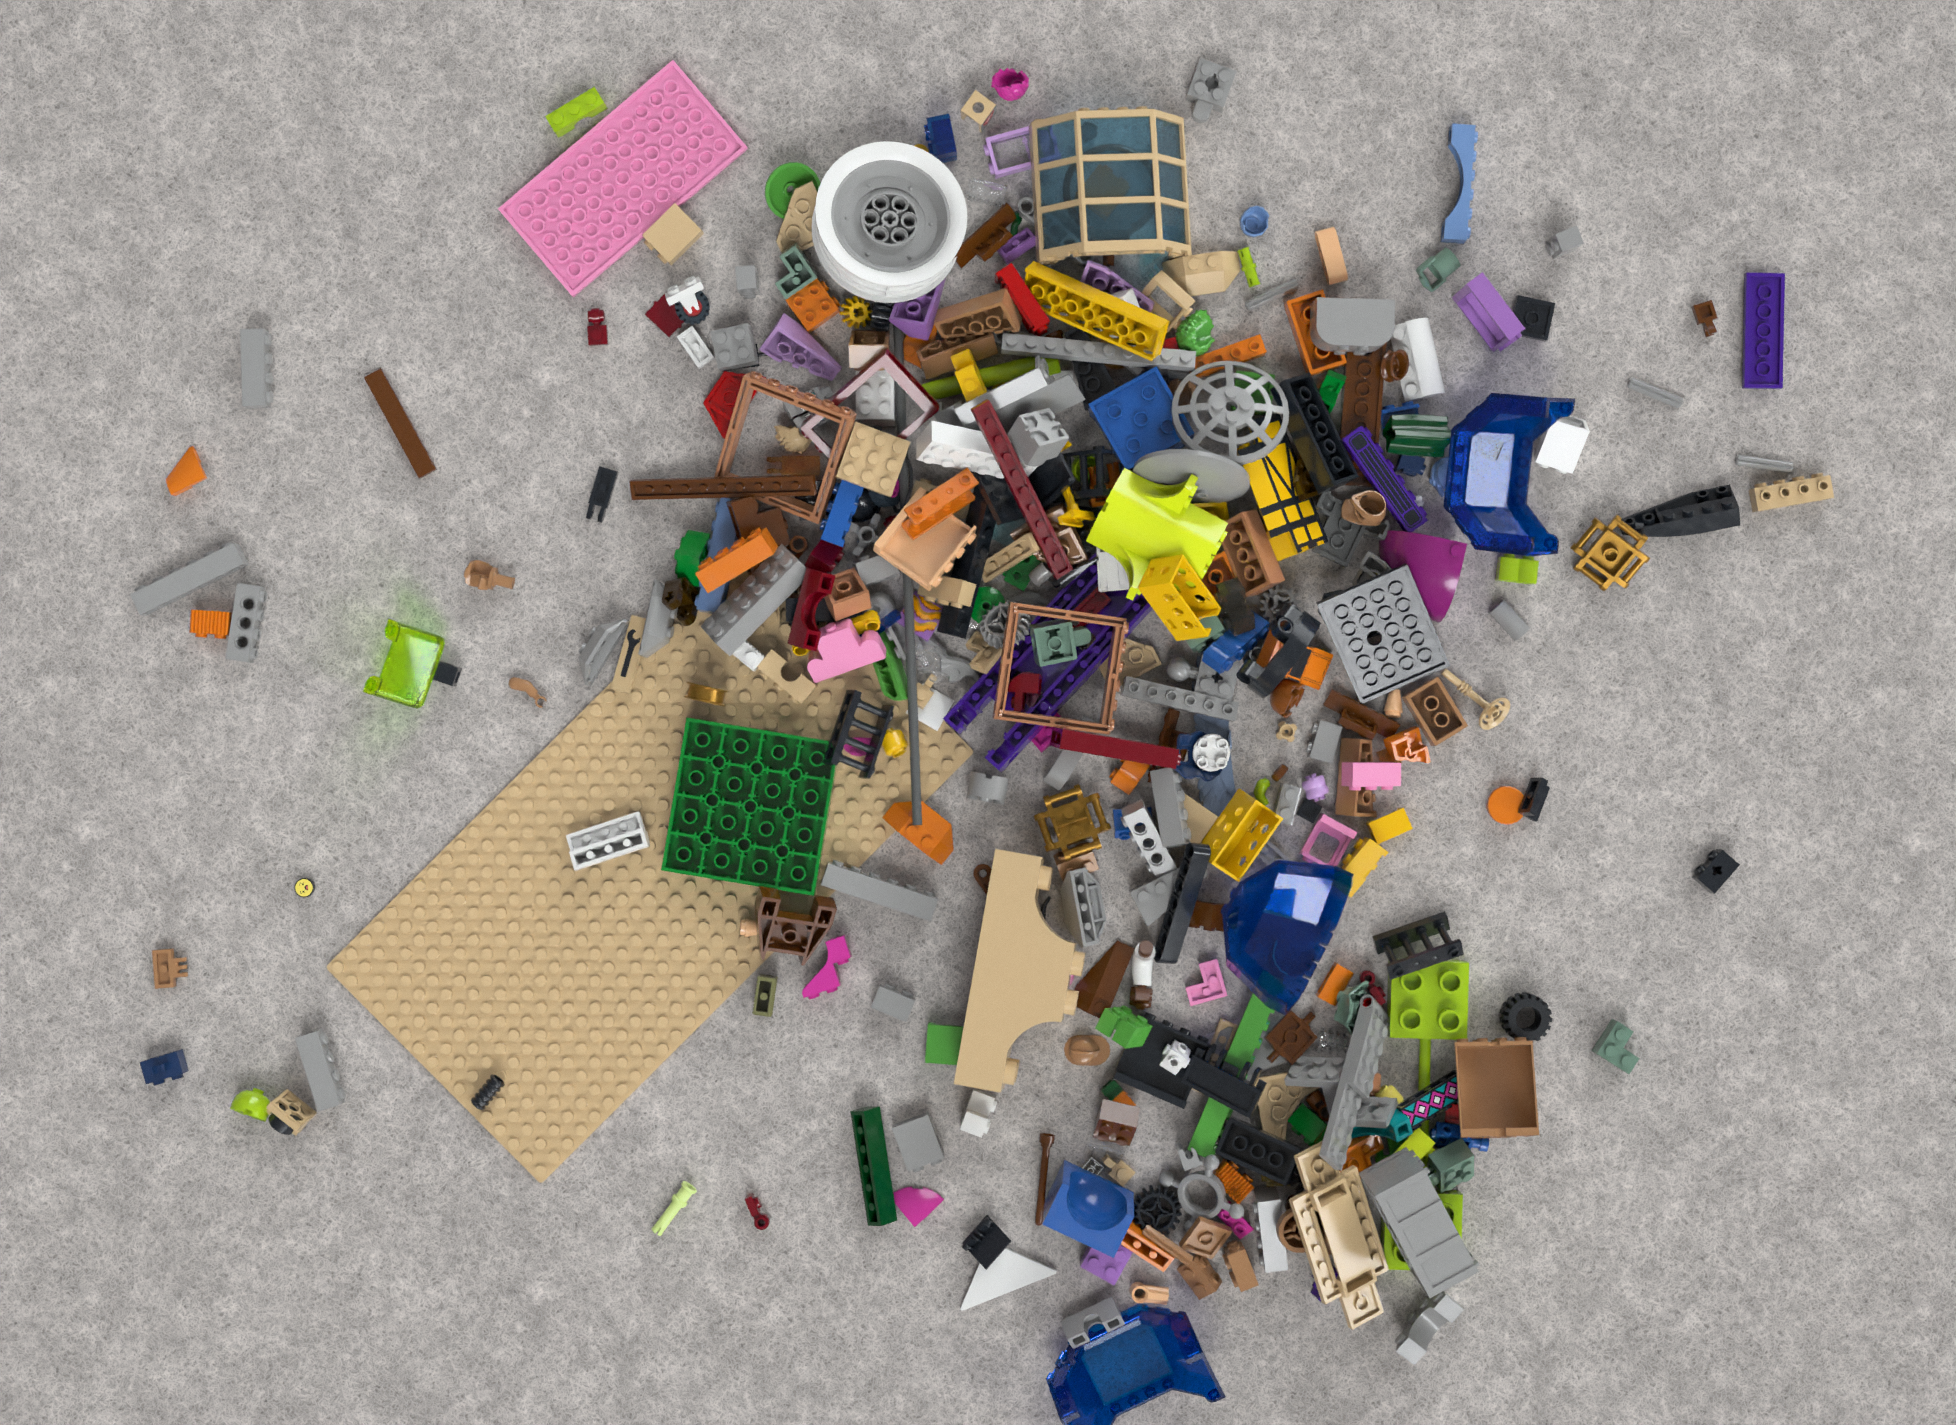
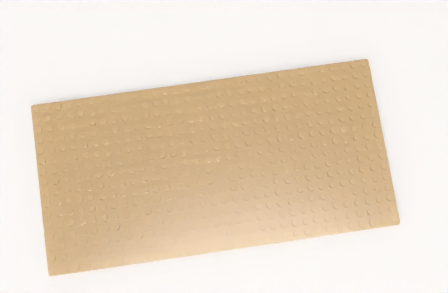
M747 570L730 580L726 600L749 576ZM802 584L796 589L797 593H792L788 598H799ZM779 607L752 633L747 641L765 656L773 649L788 661L782 670L785 680L792 682L803 674L817 685V688L803 704L800 702L795 704L788 698L790 694L787 691L783 690L781 692L773 685L775 681L770 677L767 680L758 673L760 671L759 668L756 671H752L733 654L729 656L701 628V625L712 614L698 610L696 620L689 626L682 625L677 618L674 619V635L670 638V642L648 658L641 656L630 694L612 690L611 682L327 965V970L540 1183L544 1182L773 953L772 951H766L764 960H761L757 935L749 937L740 935V920H745V918L756 920L754 903L758 886L661 870L686 718L830 741L847 690L862 692L860 697L862 701L880 709L882 705L894 706L893 718L889 722L887 729H899L903 732L908 742L906 752L899 757L893 758L886 755L881 746L875 763V772L870 779L858 778L861 770L841 762L837 765L815 895L830 897L836 891L821 885L828 861L838 860L843 862L844 866L851 868V866L860 867L896 831L882 818L894 802L912 801L908 714H906L908 700L894 701L883 694L873 663L814 683L807 668L808 656L811 651L804 656H797L793 653L792 645L787 644L792 626H788V623H780ZM819 622V625H817V627L819 629L825 627L827 624L826 622ZM687 682L729 691L724 696L723 704L725 706L685 698L684 696H687L689 688ZM857 708L854 715L855 719L874 727L879 717L861 708ZM918 720L921 800L923 802L973 754L972 748L944 720L938 731ZM854 726L850 727L848 733L849 737L872 738L873 735ZM843 748V755L861 763L864 762L865 756L851 755ZM638 811L641 813L645 830L649 836V847L577 871L574 870L566 835ZM778 890L781 897L780 911L809 915L814 896ZM492 1074L497 1075L504 1081L505 1086L501 1087V1091L497 1092L495 1097L493 1096V1100L489 1101V1105L485 1106V1110L477 1109L471 1103V1098H475L474 1095L479 1093L478 1090L483 1088L482 1085L486 1084V1080L490 1079Z

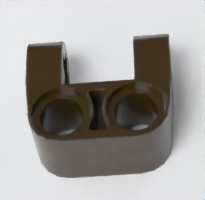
M685 577L667 580L664 585L662 603L669 610L678 608L677 619L682 625L689 626L694 623L697 617L698 610L696 609L697 606H695V599L699 593Z

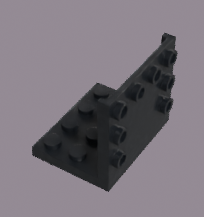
M1061 452L1056 458L1046 460L1044 464L1038 466L1028 476L1044 511L1076 481ZM970 471L979 482L977 486L998 526L1024 518L1005 478H997L987 474L981 475Z

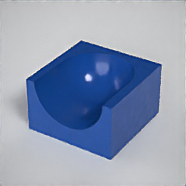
M1064 1160L1045 1198L1042 1225L1114 1258L1134 1218V1192Z

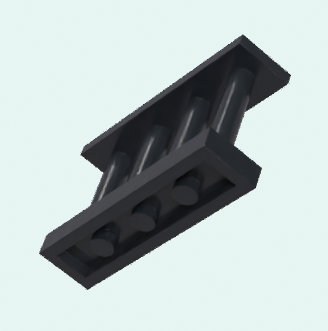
M1093 446V450L1062 453L1071 472V459L1079 458V491H1075L1072 485L1069 486L1075 501L1106 498L1109 496L1112 489L1106 488V485H1104L1103 455L1113 454L1112 450L1105 449V446ZM1095 456L1096 485H1094V489L1088 487L1087 457ZM1063 493L1053 503L1066 502Z
M847 690L822 763L838 765L841 762L861 770L858 778L870 779L875 772V763L888 724L893 718L894 706L882 705L880 709L862 701L860 698L862 692ZM861 708L879 716L876 726L874 727L855 719L856 709ZM854 726L873 734L870 744L868 745L849 737L850 727ZM848 744L867 752L864 762L861 763L843 755L844 745Z
M1445 911L1372 936L1377 954L1385 952L1390 962L1386 964L1390 980L1464 955L1461 940L1452 941L1447 932L1450 930ZM1440 934L1445 944L1433 947L1429 937ZM1421 940L1426 950L1415 954L1410 943ZM1403 946L1408 957L1397 960L1392 950Z

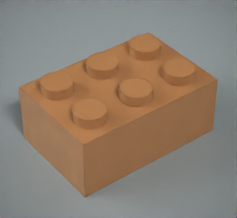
M852 330L849 341V368L861 371L886 348L890 351V330L887 332Z
M1439 677L1431 678L1401 697L1431 746H1437L1468 727Z

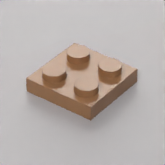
M1198 1216L1179 1242V1246L1186 1251L1213 1259L1231 1235L1232 1230L1229 1226Z

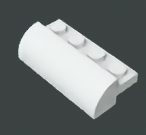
M1429 318L1413 319L1395 325L1394 333L1391 337L1393 351L1402 349L1407 353L1409 359L1408 372L1400 380L1405 402L1445 393Z
M639 811L566 835L570 848L569 854L575 871L650 846L649 836Z

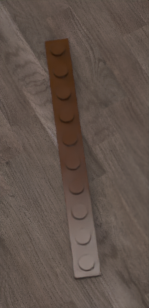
M815 475L637 479L629 481L632 500L811 496L817 494Z

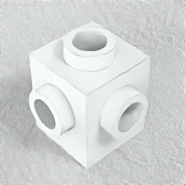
M1174 1040L1171 1045L1167 1044L1162 1051L1163 1056L1160 1066L1176 1075L1182 1067L1186 1068L1189 1064L1191 1050L1185 1044Z

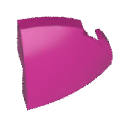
M910 1186L893 1193L895 1204L914 1227L944 1200L938 1193L925 1187L918 1189Z

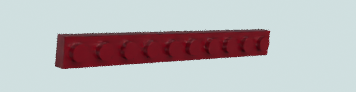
M986 399L970 410L1054 578L1059 579L1072 571L1073 568L990 400Z

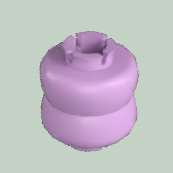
M1316 773L1306 776V781L1302 782L1306 798L1308 800L1314 799V802L1326 798L1324 794L1329 792V788L1325 784L1324 776H1317Z

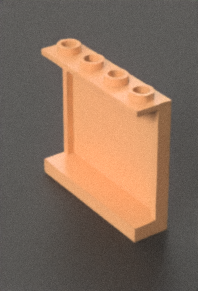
M920 487L875 542L873 551L930 591L933 586L936 588L942 581L941 576L944 572L948 573L954 565L952 562L956 557L959 559L963 555L966 544H971L977 535L975 534V525L971 528L954 515H951L912 541L901 524L909 519L904 509L926 495V490Z

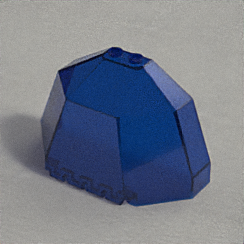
M1277 860L1239 882L1237 888L1233 887L1229 896L1231 898L1229 903H1225L1221 910L1226 966L1268 1008L1286 1015L1299 1001L1309 983V980L1306 978L1311 979L1317 967L1315 962H1320L1326 950L1323 946H1328L1333 936L1331 931L1336 929L1353 886V873L1337 866Z

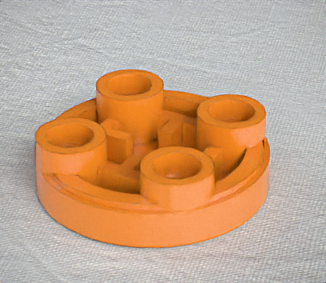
M1511 786L1498 787L1489 795L1486 809L1490 817L1500 824L1509 825L1516 823L1523 817V815L1518 813L1524 795L1518 789Z

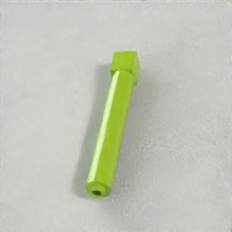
M1029 356L979 369L985 387L1009 382L1035 369V357ZM1044 358L1049 367V376L1061 373L1059 359ZM956 375L922 384L935 400L963 393Z

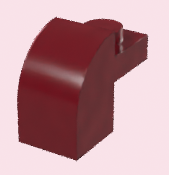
M1024 673L1016 676L1010 682L1007 692L1015 694V697L1011 699V708H1014V711L1025 712L1026 695H1041L1042 675Z

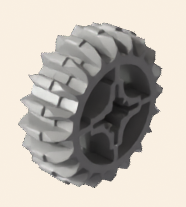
M1008 600L1005 604L999 602L998 606L992 605V609L987 610V615H982L983 620L980 621V632L984 641L996 649L1003 647L1009 605ZM1019 613L1014 644L1019 645V641H1025L1024 636L1029 635V625H1031L1029 614Z

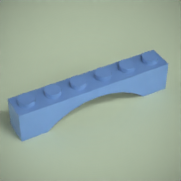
M1452 124L1449 127L1448 148L1458 165L1460 189L1453 210L1442 222L1440 242L1464 244L1470 238L1471 227H1468V220H1471L1472 208H1469L1470 200H1473L1474 189H1471V181H1474L1475 170H1472L1477 155V152L1474 150V143H1477L1478 131H1475L1476 125Z

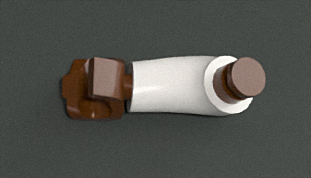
M1147 940L1142 941L1135 947L1132 956L1133 985H1137V987H1131L1129 1004L1135 1006L1136 1009L1142 1010L1150 1008L1152 1004L1153 989L1147 988V986H1151L1152 966L1156 953L1153 944Z

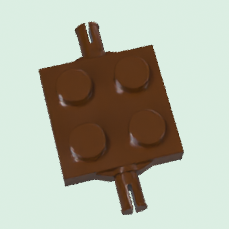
M1289 1010L1263 1037L1274 1050L1266 1059L1272 1064L1278 1056H1281L1290 1065H1293L1318 1038L1309 1026V1023L1316 1016L1310 1011L1302 1019L1292 1010Z

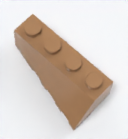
M984 332V335L972 333L962 337L945 338L942 341L936 340L917 350L916 353L926 380L949 371H954L955 368L951 356L966 349L971 350L975 362L998 354L993 333Z
M1341 738L1335 814L1377 817V812L1373 810V802H1376L1375 794H1372V790H1365V787H1361V790H1349V786H1341L1342 762H1373L1372 740Z

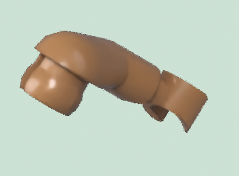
M517 677L509 680L508 685L511 689L526 692L531 698L533 697L537 707H543L537 703L538 699L542 698L547 702L544 696H540L537 693V689L530 681Z

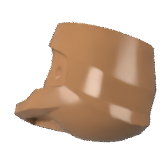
M1371 490L1355 494L1351 499L1344 500L1341 507V517L1357 525L1378 526L1386 515L1384 497L1380 493Z

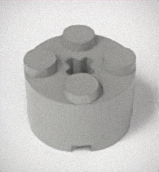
M972 772L966 798L978 800L979 796V801L992 803V799H994L993 803L1004 805L1008 778Z

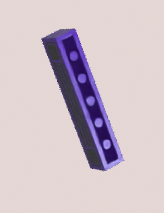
M1357 427L1341 439L1347 452L1373 489L1384 497L1387 509L1403 532H1413L1428 521L1426 511L1422 506L1418 507L1415 502V495L1410 490H1406L1404 487L1405 481L1399 474H1395L1392 462L1383 457L1381 454L1383 450L1378 443L1374 444L1371 439V432L1366 427Z

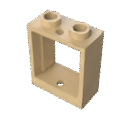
M1162 270L1151 279L1141 292L1154 302L1151 313L1170 321L1167 333L1172 328L1176 330L1181 324V318H1186L1193 311L1191 306L1195 303V300ZM1158 286L1182 307L1175 318L1151 297Z

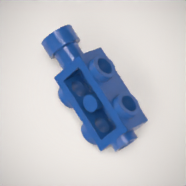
M1436 1122L1434 1129L1431 1128L1429 1137L1435 1142L1434 1146L1441 1149L1461 1139L1460 1125ZM1462 1138L1470 1150L1471 1148H1478V1151H1488L1489 1138Z

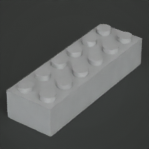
M781 544L775 553L762 562L746 578L743 584L705 620L701 628L724 652L731 656L803 583L806 567Z

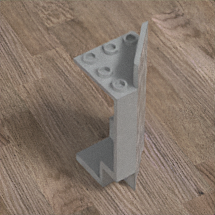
M1036 355L1035 369L964 404L961 400L945 408L943 403L940 402L938 403L939 411L934 416L937 422L981 431L970 409L988 399L1006 434H1008L1019 415L1050 408L1055 415L1084 401L1085 398L1070 374L1055 380L1053 375L1049 376L1048 374L1049 367L1046 360Z

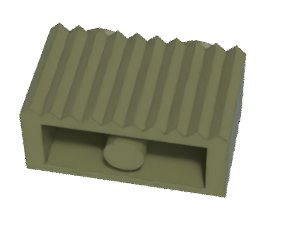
M760 974L757 977L754 1007L752 1008L753 1015L766 1017L773 1015L778 976Z

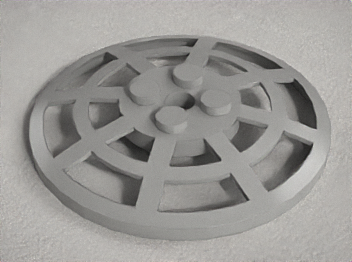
M1218 361L1203 365L1184 378L1175 391L1171 416L1176 434L1189 450L1212 453L1199 446V443L1205 437H1208L1215 442L1229 445V456H1220L1228 458L1239 465H1244L1267 456L1279 445L1287 429L1289 408L1285 394L1279 384L1263 370L1243 362ZM1225 366V373L1213 375L1205 380L1195 376L1205 370ZM1233 367L1250 370L1262 377L1255 381L1246 375L1233 373ZM1226 378V386L1219 389L1209 384L1215 380ZM1234 378L1249 382L1251 385L1246 389L1234 386ZM1190 381L1197 385L1192 394L1190 404L1178 406L1180 394L1186 383ZM1269 382L1277 390L1283 407L1271 404L1270 397L1263 387L1264 384ZM1202 389L1211 395L1208 403L1196 404ZM1258 389L1265 400V404L1254 403L1251 394ZM1233 405L1236 410L1229 411L1226 409V406ZM1197 411H1207L1210 421L1205 426L1201 423ZM1254 411L1266 412L1265 419L1260 426L1252 419ZM1190 412L1193 423L1199 430V433L1193 439L1184 431L1178 414ZM1272 413L1283 414L1281 428L1272 440L1265 433ZM1216 426L1228 430V438L1214 434L1211 431ZM1248 426L1253 431L1249 435L1237 438L1236 430ZM1259 437L1266 445L1254 453L1237 456V444L1247 443Z

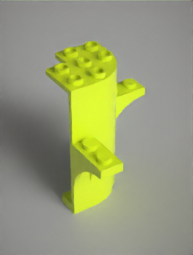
M1124 468L1111 490L1086 541L1115 557L1123 566L1129 581L1126 598L1133 601L1136 594L1141 595L1138 586L1151 559L1183 554L1201 580L1209 568L1207 566H1210L1215 557L1213 555H1216L1222 544L1221 542H1223L1228 533L1225 531L1228 523L1190 503L1191 497L1194 496L1198 488L1195 485L1198 477L1191 474L1186 481L1177 485H1161ZM1179 568V569H1178V572H1179V573H1181V574H1185V573H1186L1184 569H1182V568ZM1186 581L1188 586L1196 587L1194 583ZM1173 584L1178 591H1181L1177 584Z

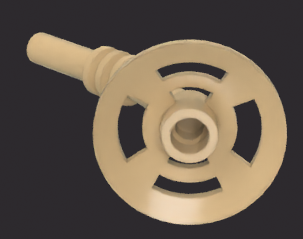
M1446 668L1442 670L1441 674L1453 683L1457 690H1460L1464 696H1469L1483 708V712L1479 717V726L1482 729H1492L1505 719L1510 710V701L1507 698H1498L1488 703L1473 691L1472 686H1469L1464 680L1461 681Z

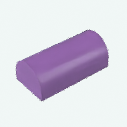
M1026 227L1009 239L997 252L1008 265L1036 245L1035 235Z

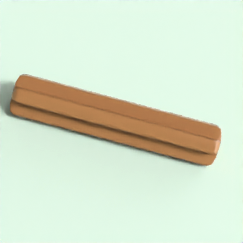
M1150 1225L1145 1226L1142 1231L1145 1237L1186 1266L1190 1265L1193 1260L1191 1254Z

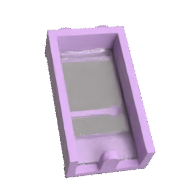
M1053 125L1048 130H1037L1039 164L1062 159ZM1029 126L985 138L986 144L983 145L985 156L990 158L991 163H988L990 174H994L995 179L1031 169Z

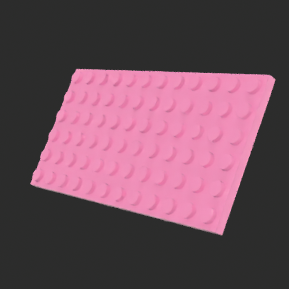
M672 60L500 206L498 210L574 298L644 238L642 235L674 203L681 207L748 150V147L674 60Z

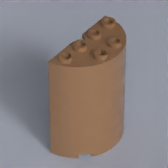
M1526 1037L1514 1038L1515 1041H1507V1038H1495L1491 1042H1488V1038H1477L1472 1040V1042H1468L1466 1038L1456 1039L1457 1042H1454L1461 1138H1511L1539 1135L1533 1041H1527Z

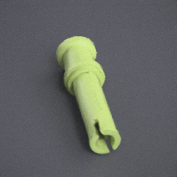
M683 1181L679 1191L673 1194L672 1202L651 1228L655 1234L657 1233V1235L661 1236L678 1211L686 1207L691 1195L697 1192L696 1188L690 1183Z

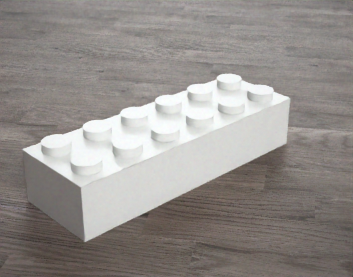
M931 421L916 439V460L924 461L928 464H939L943 467L958 468L962 471L968 468L970 471L981 475L987 474L997 478H1004L981 431ZM1020 462L1027 477L1038 467L1028 466Z

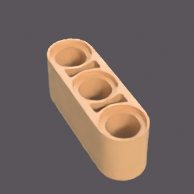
M1335 227L1315 231V240L1327 284L1332 285L1347 281V270Z

